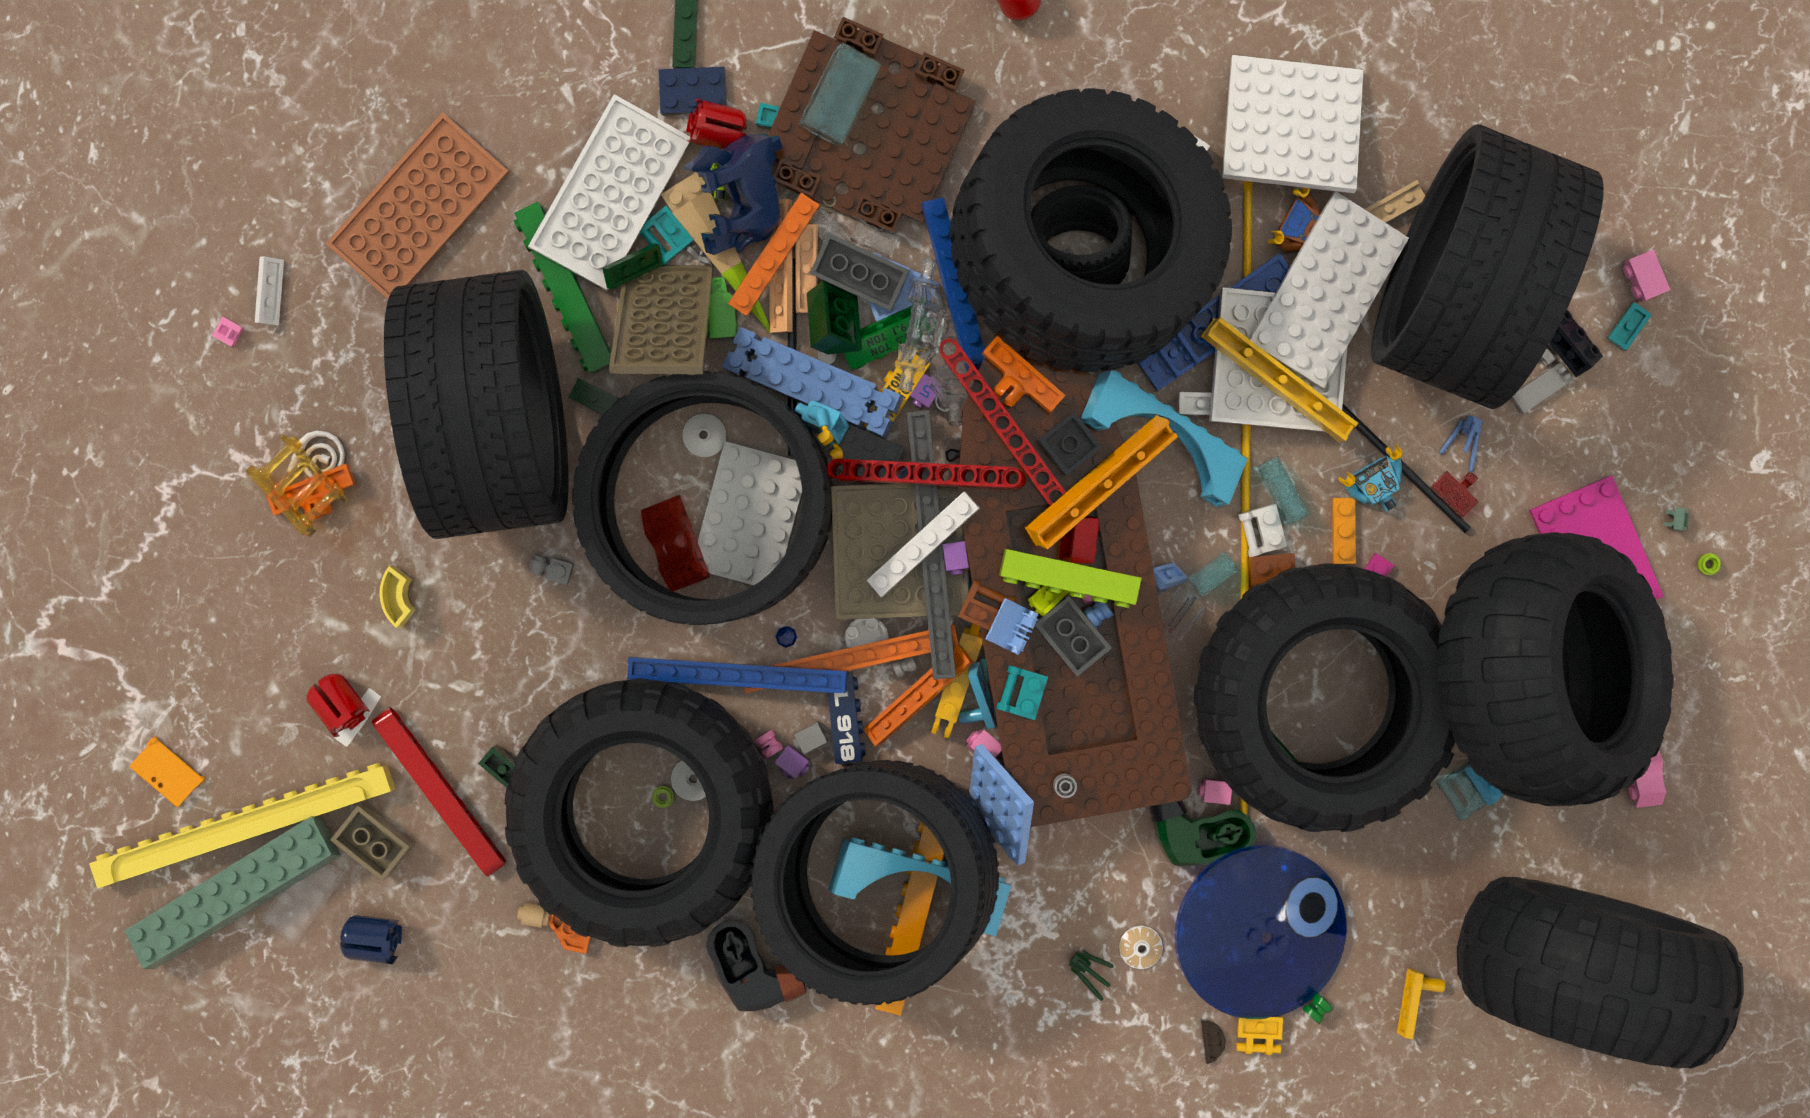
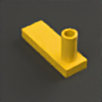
M1407 968L1397 1034L1407 1039H1413L1421 990L1443 993L1445 990V980L1424 977L1423 973Z

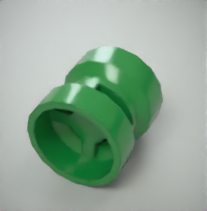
M1318 993L1313 997V1001L1303 1008L1318 1024L1324 1020L1323 1016L1326 1013H1330L1333 1009Z

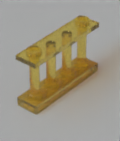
M283 434L280 438L286 446L265 467L259 468L251 465L245 472L302 535L311 537L317 531L312 526L313 520L334 499L346 503L348 499L343 495L345 493L343 488L337 483L333 484L301 448L302 443L295 436L289 437ZM293 452L301 461L278 483H274L270 479V473ZM308 468L315 477L292 499H288L283 494L285 492L284 489ZM322 484L329 493L307 514L302 515L298 510L299 504L318 485Z

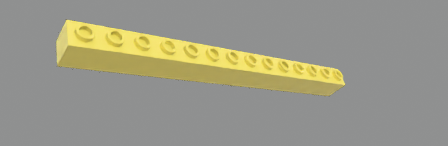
M379 762L367 766L368 771L360 773L358 769L346 773L347 778L339 780L338 776L325 780L326 785L318 787V784L315 783L304 787L305 792L297 794V791L294 790L283 794L284 799L277 801L276 797L264 800L263 806L256 808L255 804L243 807L242 813L235 814L234 811L222 814V819L214 821L213 818L201 821V826L193 828L192 825L180 828V833L172 835V832L159 835V840L154 842L151 841V838L138 842V847L131 849L130 845L117 849L118 854L110 856L109 852L96 856L97 861L89 863L97 889L306 820L311 816L315 817L393 791L396 788L388 764L381 766Z

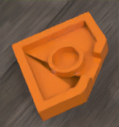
M549 915L548 924L552 931L554 930L563 948L587 954L591 937H584L573 932L569 925L562 922L555 915Z

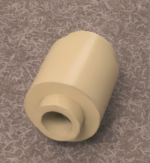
M524 903V907L519 906L517 919L521 920V925L542 928V926H548L549 914L540 905Z

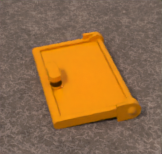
M156 736L151 738L147 743V747L129 766L177 808L205 780L203 776H200L161 743Z

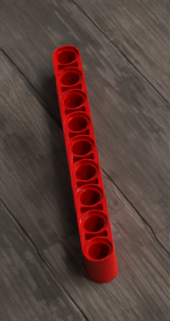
M954 339L943 340L939 346L941 358L1042 498L1051 506L1053 502L1050 501V493L1056 490L1063 496L1065 490L958 342ZM946 344H952L955 347L956 352L953 355L948 356L944 354L943 347ZM964 362L968 365L969 371L965 374H960L956 370V365ZM976 380L982 384V390L977 393L972 392L969 388V384ZM992 399L995 402V409L992 411L985 410L983 408V401ZM1004 417L1008 420L1009 425L1006 429H999L997 427L996 420L998 418ZM1019 436L1022 440L1021 446L1019 448L1012 447L1009 443L1010 437ZM1025 454L1034 456L1035 463L1033 466H1026L1023 463V456ZM1039 472H1044L1048 476V482L1045 485H1041L1036 481V476Z
M833 459L827 465V472L830 477L849 482L1008 490L1021 489L1026 483L1025 474L1014 467ZM842 464L843 472L837 475L836 468ZM860 466L865 467V472L862 476L857 475V470ZM886 467L887 472L885 476L880 478L878 474L880 468ZM907 467L908 475L901 479L900 472L903 468ZM925 469H929L930 476L923 480L922 472ZM951 470L952 477L950 480L945 481L943 478L945 471ZM973 471V480L967 482L965 480L967 472ZM995 472L996 480L988 483L987 477L989 473ZM1017 473L1019 475L1017 483L1010 484L1009 478L1011 474Z
M389 707L372 720L375 729L480 870L489 877L506 864L504 856L396 711Z

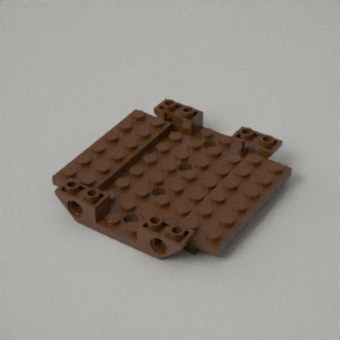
M842 17L834 38L814 30L768 134L769 137L779 136L782 144V149L774 152L775 159L779 160L774 173L776 182L800 195L803 193L813 201L823 205V199L828 205H832L834 203L833 197L835 196L836 204L830 208L874 228L894 233L899 219L903 215L923 224L925 218L921 203L934 199L976 103L975 100L954 92L965 70L925 52L921 55L884 39L882 33L845 17ZM890 64H900L901 71L897 74L891 73L888 69ZM874 103L882 104L884 107L883 112L874 114L871 111L872 105ZM857 143H863L866 146V151L863 154L859 155L854 152L853 148ZM840 183H845L849 188L848 192L844 195L836 192V187Z

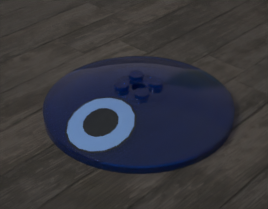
M1260 845L1242 848L1228 853L1209 865L1187 890L1181 902L1175 923L1174 939L1177 960L1190 986L1204 1001L1217 1010L1245 1019H1266L1281 1016L1294 1011L1310 1001L1316 993H1319L1333 976L1340 963L1346 942V913L1340 893L1332 879L1321 867L1306 856L1294 850L1278 846ZM1265 933H1271V940L1267 943H1263V935Z

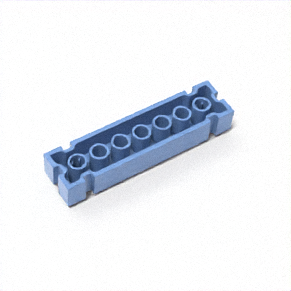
M739 327L733 341L737 346L734 353L728 352L722 366L726 371L742 378L747 373L746 378L750 381L805 405L814 400L841 412L848 423L859 428H863V425L866 424L868 425L866 429L869 432L885 439L887 438L893 424L889 419L891 413L897 415L904 399L900 394L886 388L881 393L879 392L880 388L870 381L766 337L759 341L760 337L756 333ZM754 354H755V355L757 356V358H756V360H753V359H752V362H751V359H749V358H750L751 355H754ZM873 404H875L877 410H872L873 413H871L869 407L870 405L873 406Z

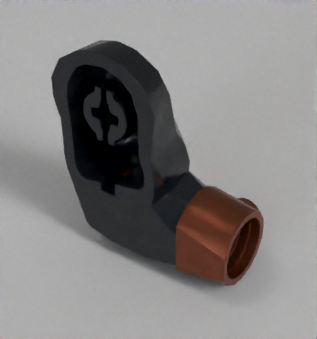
M735 920L724 921L715 926L708 935L706 948L713 962L718 980L737 1010H763L783 1001L787 1003L807 993L806 985L802 981H797L795 979L796 976L793 974L790 975L784 965L776 966L775 970L766 969V964L756 949L753 932L746 924Z

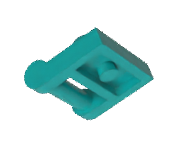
M667 206L648 219L639 233V236H643L650 245L653 243L660 245L663 265L668 264L676 255L694 242V239ZM656 227L672 247L670 251L666 252L650 232V228Z
M1009 665L1007 670L1009 672L1001 701L997 703L996 709L1035 720L1048 676ZM1017 676H1023L1016 704L1011 706L1009 702Z

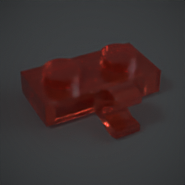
M1445 471L1430 486L1461 517H1464L1479 502L1466 490L1478 479L1472 472L1466 474L1458 482L1448 471Z

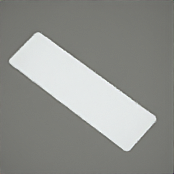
M369 688L361 700L370 712L366 711L363 714L365 719L354 729H344L338 732L339 737L334 738L347 747L365 724L381 696Z

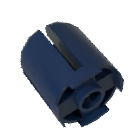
M360 915L350 917L345 922L340 935V949L343 956L350 960L394 964L398 957L394 956L395 950L402 941V926L397 925L399 920Z

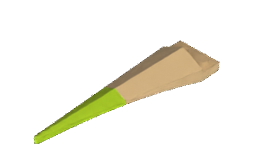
M694 173L663 192L661 196L673 215L733 289L737 291L747 273L735 247L724 250L716 255L706 253L701 233H713L712 229L716 227L715 220L710 221L708 214L720 215V212L712 194L702 191L701 186L705 184L703 178L699 177L698 173ZM758 300L751 311L770 333V325Z

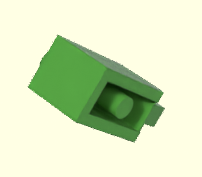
M724 277L712 278L707 335H710L711 340L734 339L738 332L737 311L728 305L733 295L728 293Z

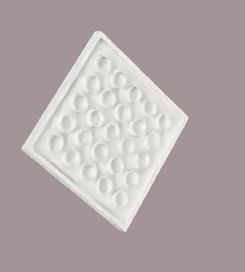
M1232 55L1222 178L1355 193L1357 190L1363 70Z
M1220 288L1218 318L1224 319L1249 339L1275 293ZM1215 348L1209 421L1325 432ZM1347 348L1323 389L1318 388L1294 373L1342 410Z

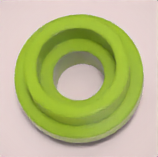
M1706 553L1698 560V568L1705 575H1714L1721 567L1719 557L1712 553ZM1708 560L1711 561L1710 568H1707L1705 565Z
M667 786L657 787L652 794L653 803L660 808L669 807L674 801L672 789ZM660 793H665L667 800H661L659 797Z

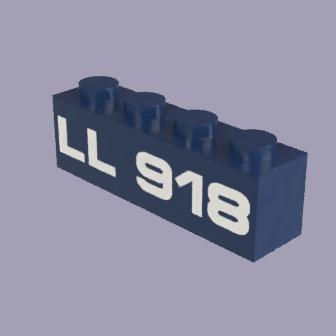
M852 672L847 673L845 694L827 692L835 764L862 761V756L866 755L865 742L860 743L859 735L863 734L862 720L858 721L857 712H861L860 699H855L854 691L858 690L857 677H853Z

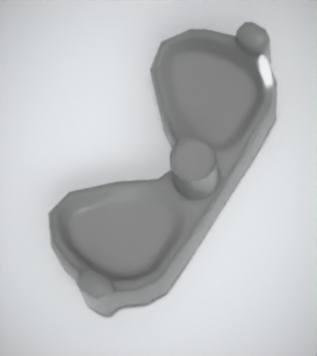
M691 244L686 247V251L696 260L705 265H713L710 259L702 257L704 255L702 250L698 254L690 247Z

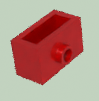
M1087 515L1061 538L1059 559L1070 563H1094L1097 551L1096 541L1097 533L1099 532V518Z

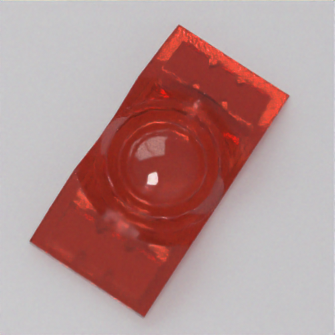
M680 495L641 510L645 535L654 548L658 570L671 591L682 589L711 577Z

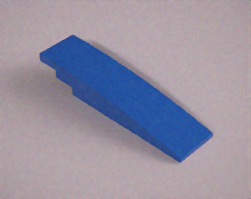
M1278 254L1230 288L1276 293L1290 267L1282 255ZM1220 295L1208 302L1164 348L1137 363L1157 392L1215 352V347L1203 339L1201 335L1214 318H1218Z

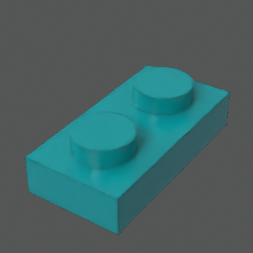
M1632 302L1606 339L1621 350L1627 351L1652 314L1637 303Z

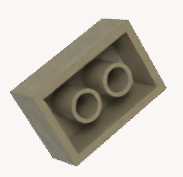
M365 803L357 805L330 839L381 881H384L391 875L415 845L411 839Z

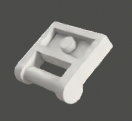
M1276 504L1238 514L1239 520L1243 522L1249 550H1247L1249 557L1287 547ZM1253 517L1256 519L1262 546H1258L1251 522Z

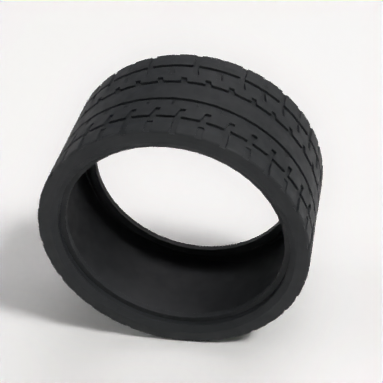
M1476 124L1469 128L1455 144L1439 169L1406 235L1409 239L1395 262L1377 315L1371 344L1373 362L1489 409H1496L1504 405L1525 383L1543 356L1578 286L1594 242L1601 215L1604 195L1601 174L1594 169L1506 134L1499 133L1483 125Z
M515 270L395 287L388 298L384 320V366L393 437L403 480L413 510L422 528L431 538L442 539L562 522L567 511L569 492L568 450L564 410L551 336L544 309L531 276L525 270Z
M703 371V374L696 375L673 374L668 377L664 375L652 379L646 384L643 383L632 389L630 394L622 396L597 421L599 422L598 425L594 426L580 452L578 467L576 466L574 473V488H572L575 527H577L582 548H585V555L591 566L595 568L598 576L606 585L611 586L610 589L622 600H626L634 608L640 611H647L646 614L658 619L679 624L708 625L734 621L756 615L778 604L780 600L785 599L802 584L809 575L808 572L813 570L818 562L820 554L825 548L828 539L827 533L830 531L832 524L831 486L833 485L832 479L827 472L828 463H826L827 460L821 452L822 449L811 430L805 426L801 418L780 399L761 386L737 376L715 371L714 373ZM703 403H720L742 407L764 417L784 438L793 454L800 474L802 510L799 526L791 546L780 563L765 578L736 595L709 600L684 596L671 591L650 578L638 566L621 538L616 521L614 498L618 473L623 460L636 439L650 425L663 416L687 406Z

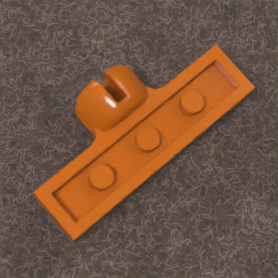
M345 463L267 494L266 497L273 516L302 507L308 519L322 518L323 514L327 516L332 512V506L329 501L330 495L354 486L356 482L349 464Z

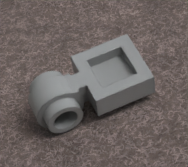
M534 555V558L530 560L529 572L542 575L543 572L547 571L545 579L568 585L574 564L551 558L550 565L546 563L547 558Z

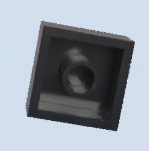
M1075 411L1037 440L1064 476H1067L1102 448L1101 444Z

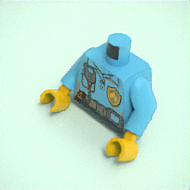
M811 400L808 406L799 403L794 413L801 417L802 422L809 430L818 434L817 437L824 446L829 444V446L834 447L829 452L832 460L842 459L843 451L839 444L849 428V424L842 413L814 400Z
M1395 444L1396 449L1393 452L1389 447L1386 448V453L1390 456L1389 458L1388 456H1382L1354 474L1346 471V480L1341 477L1338 478V481L1344 485L1351 498L1363 504L1368 503L1369 505L1380 501L1385 511H1389L1397 506L1391 496L1392 493L1400 489L1399 484L1402 477L1400 458L1402 456V449L1397 444Z

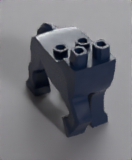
M748 134L732 142L724 150L715 146L705 145L697 156L684 166V170L696 172L699 177H704L705 184L701 187L705 193H712L724 185L729 199L735 205L729 218L718 214H708L710 221L715 220L716 227L712 229L713 233H701L706 253L716 255L724 250L735 247L736 252L740 254L750 243L767 240L772 235L780 217L779 201L775 187L776 179L771 171L772 163L776 158L774 152L782 149L779 136L769 137L768 134ZM713 163L718 167L716 169L710 170Z

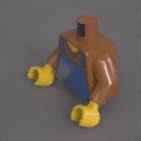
M1301 187L1300 191L1293 189V194L1300 197L1292 202L1278 230L1271 231L1274 234V239H1268L1269 244H1276L1285 252L1300 251L1321 214L1319 206L1309 193L1310 188Z

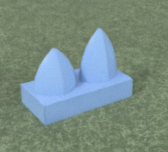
M1174 562L1153 568L1158 593H1163L1171 587L1184 584L1188 579Z

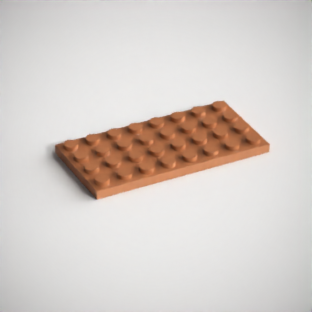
M442 112L325 244L388 299L395 287L412 283L510 172Z

